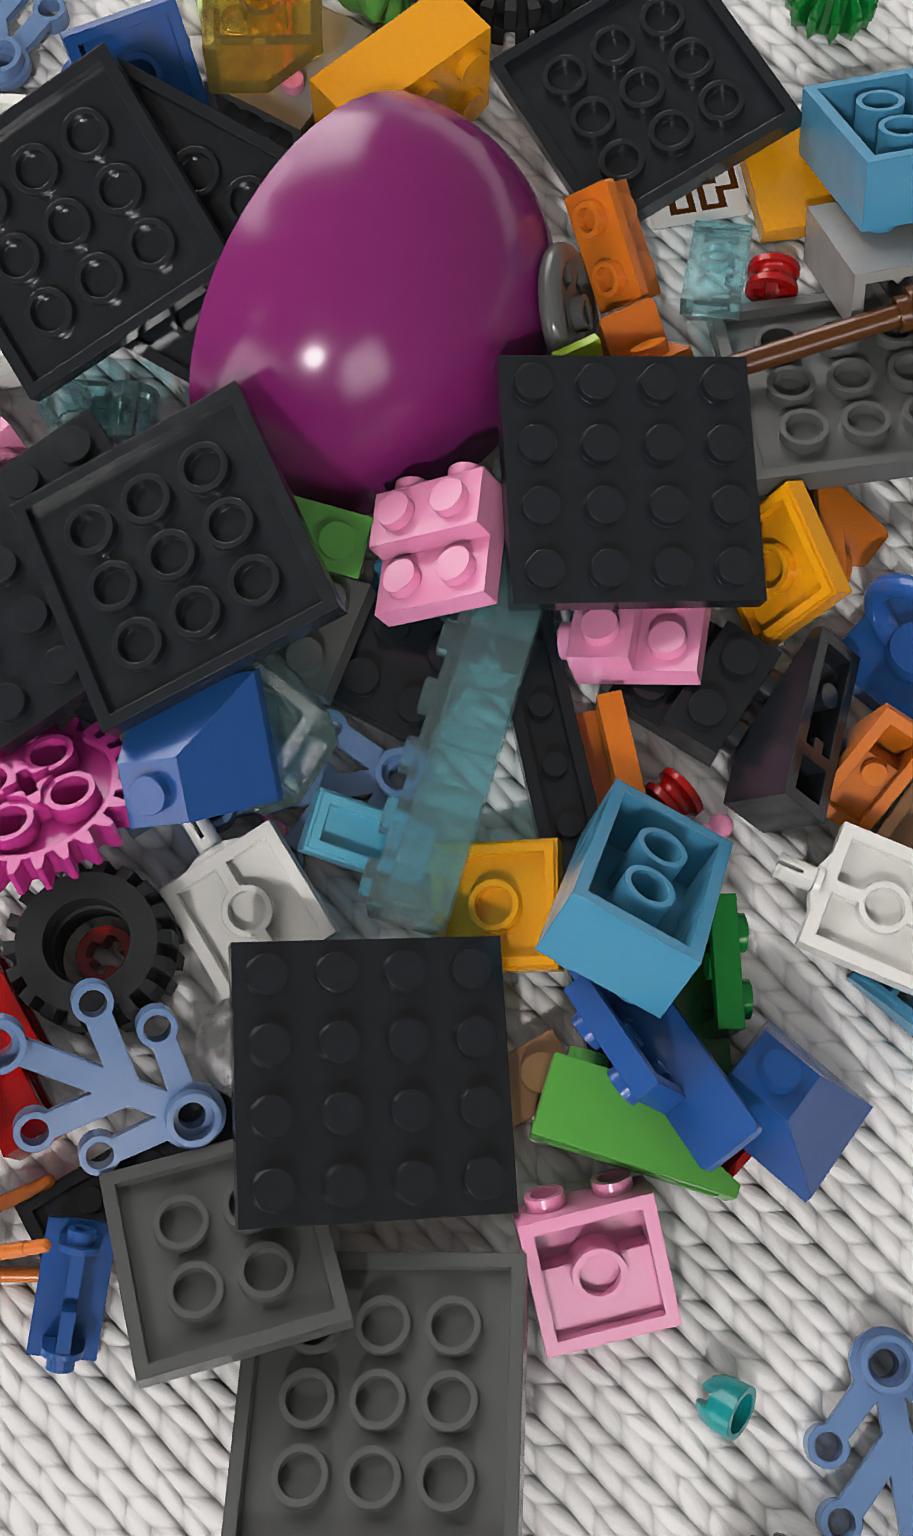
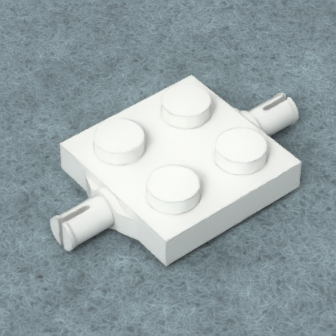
M209 818L181 824L196 846L200 856L194 860L186 873L159 889L224 1002H230L228 946L231 942L329 940L341 932L274 821L267 820L242 837L224 841L220 838Z
M845 821L838 830L829 856L818 867L787 855L782 851L775 864L776 867L773 869L771 878L779 879L808 891L806 896L807 913L794 946L913 996V849Z

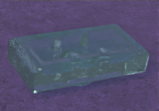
M695 221L680 298L681 315L739 320L752 243L753 225Z

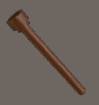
M913 284L902 287L901 294L892 297L891 304L725 357H746L747 372L750 375L896 328L900 333L910 331L913 334Z

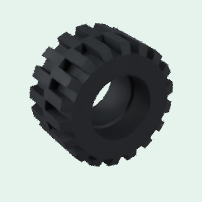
M104 861L100 865L93 863L92 869H87L80 862L78 863L79 878L74 880L68 875L61 878L56 875L52 889L46 890L44 887L36 895L28 889L18 899L26 906V909L22 916L10 913L6 927L15 933L14 940L3 941V956L13 962V967L7 969L6 972L10 983L22 991L18 996L28 1007L37 1011L40 1016L57 1026L84 1036L86 1032L89 1033L86 1023L76 1018L70 1003L71 992L76 984L68 979L64 969L65 947L74 931L85 922L102 916L122 918L128 924L130 930L129 951L121 967L103 981L110 987L114 997L112 1014L118 1028L128 1033L135 1029V1017L141 1008L151 1003H158L164 994L172 997L178 987V984L173 980L175 970L183 971L185 957L179 951V945L184 944L182 930L176 924L175 917L165 900L147 880L143 881L134 870L123 865L119 870H116L109 861ZM97 990L87 991L81 996L79 1006L87 1012L97 1011L104 1005L105 995Z

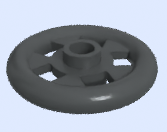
M555 242L545 250L538 273L539 313L549 355L594 333L598 336V308L584 261L578 251L566 242Z

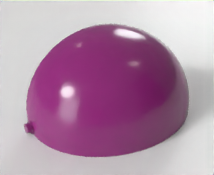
M384 90L369 93L333 110L301 136L276 163L254 193L227 240L208 286L197 323L189 377L190 405L236 380L244 389L292 494L362 515L373 514L376 494L395 490L396 481L402 477L416 476L429 481L447 476L449 467L455 463L471 462L477 465L481 463L499 445L494 365L498 355H549L539 313L538 273L542 256L545 250L553 244V239L538 198L521 169L492 137L469 119L443 104L407 91Z

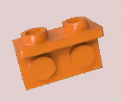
M612 178L604 179L564 197L600 315L631 305L647 297L662 294L656 277L654 262L650 257L638 219L637 207L631 196L626 178L614 181Z

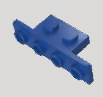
M568 970L574 981L565 987L563 991L577 1010V1013L571 1017L572 1023L591 1047L596 1050L602 1048L613 1065L607 1071L611 1083L631 1105L634 1106L640 1102L665 1114L700 1168L708 1172L714 1171L761 1134V1124L674 1001L663 1016L658 1018L636 1005L623 1001L613 992L575 971Z

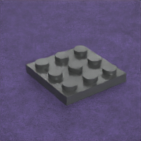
M233 1139L99 1174L135 1378L140 1389L354 1327L329 1225L235 1230Z

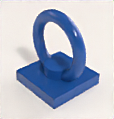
M150 0L59 33L69 58L61 71L104 42L113 51L115 56L211 107L191 48V41L186 33L176 0Z
M903 573L883 574L875 578L867 586L863 599L865 615L842 640L848 648L861 658L853 696L872 711L888 703L913 719V576Z

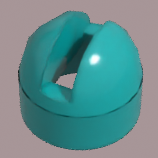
M726 1374L714 1375L702 1384V1387L711 1393L708 1400L697 1398L695 1405L700 1419L712 1431L730 1441H734L744 1431L751 1418L756 1402V1389L736 1377Z

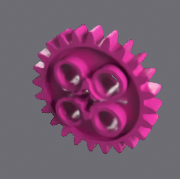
M74 717L64 729H60L56 723L12 754L0 749V892L12 881L18 894L24 895L29 889L32 880L40 879L46 890H50L53 888L57 873L65 871L69 877L75 880L79 878L78 863L86 859L91 863L100 865L104 862L98 850L102 845L120 847L123 844L117 828H128L130 824L117 765L123 744L119 735L112 737L103 733L98 722L84 730L80 719Z

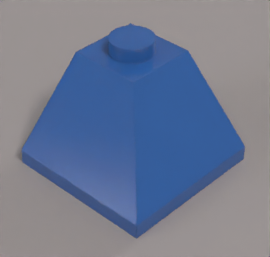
M260 669L239 671L125 732L117 765L130 829L191 823L277 802L284 798Z
M769 1019L762 1025L725 1073L762 1126L761 1134L743 1147V1149L806 1203L814 1195L873 1106Z

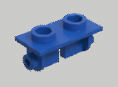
M48 1215L45 1238L51 1241L52 1247L48 1252L42 1253L26 1355L46 1358L45 1368L49 1372L68 1374L74 1371L76 1361H96L113 1252L107 1221Z

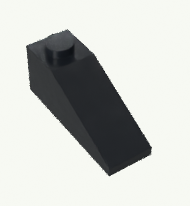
M824 626L815 627L811 630L736 748L723 804L762 833L825 824L861 658Z

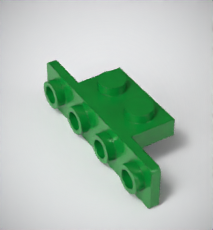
M720 893L702 963L674 999L678 1009L724 1073L731 1066L729 1037L746 1029L745 1020H750L753 1013L752 985L749 979H742L740 953H745L748 947V921L744 913L737 912L736 893Z

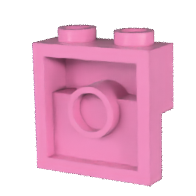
M458 462L449 467L447 476L429 481L416 476L402 477L396 481L395 490L376 494L373 513L374 520L368 548L383 560L375 616L388 627L497 604L504 546L501 484L484 466L481 467L471 462Z
M711 608L574 610L572 622H561L557 635L558 653L562 660H567L577 684L701 685Z
M612 1168L593 1175L590 1179L592 1187L565 1193L561 1185L539 1186L526 1192L523 1196L525 1204L518 1205V1213H512L520 1251L527 1254L529 1286L547 1359L682 1325L654 1192L643 1175L632 1177L631 1171L628 1169Z

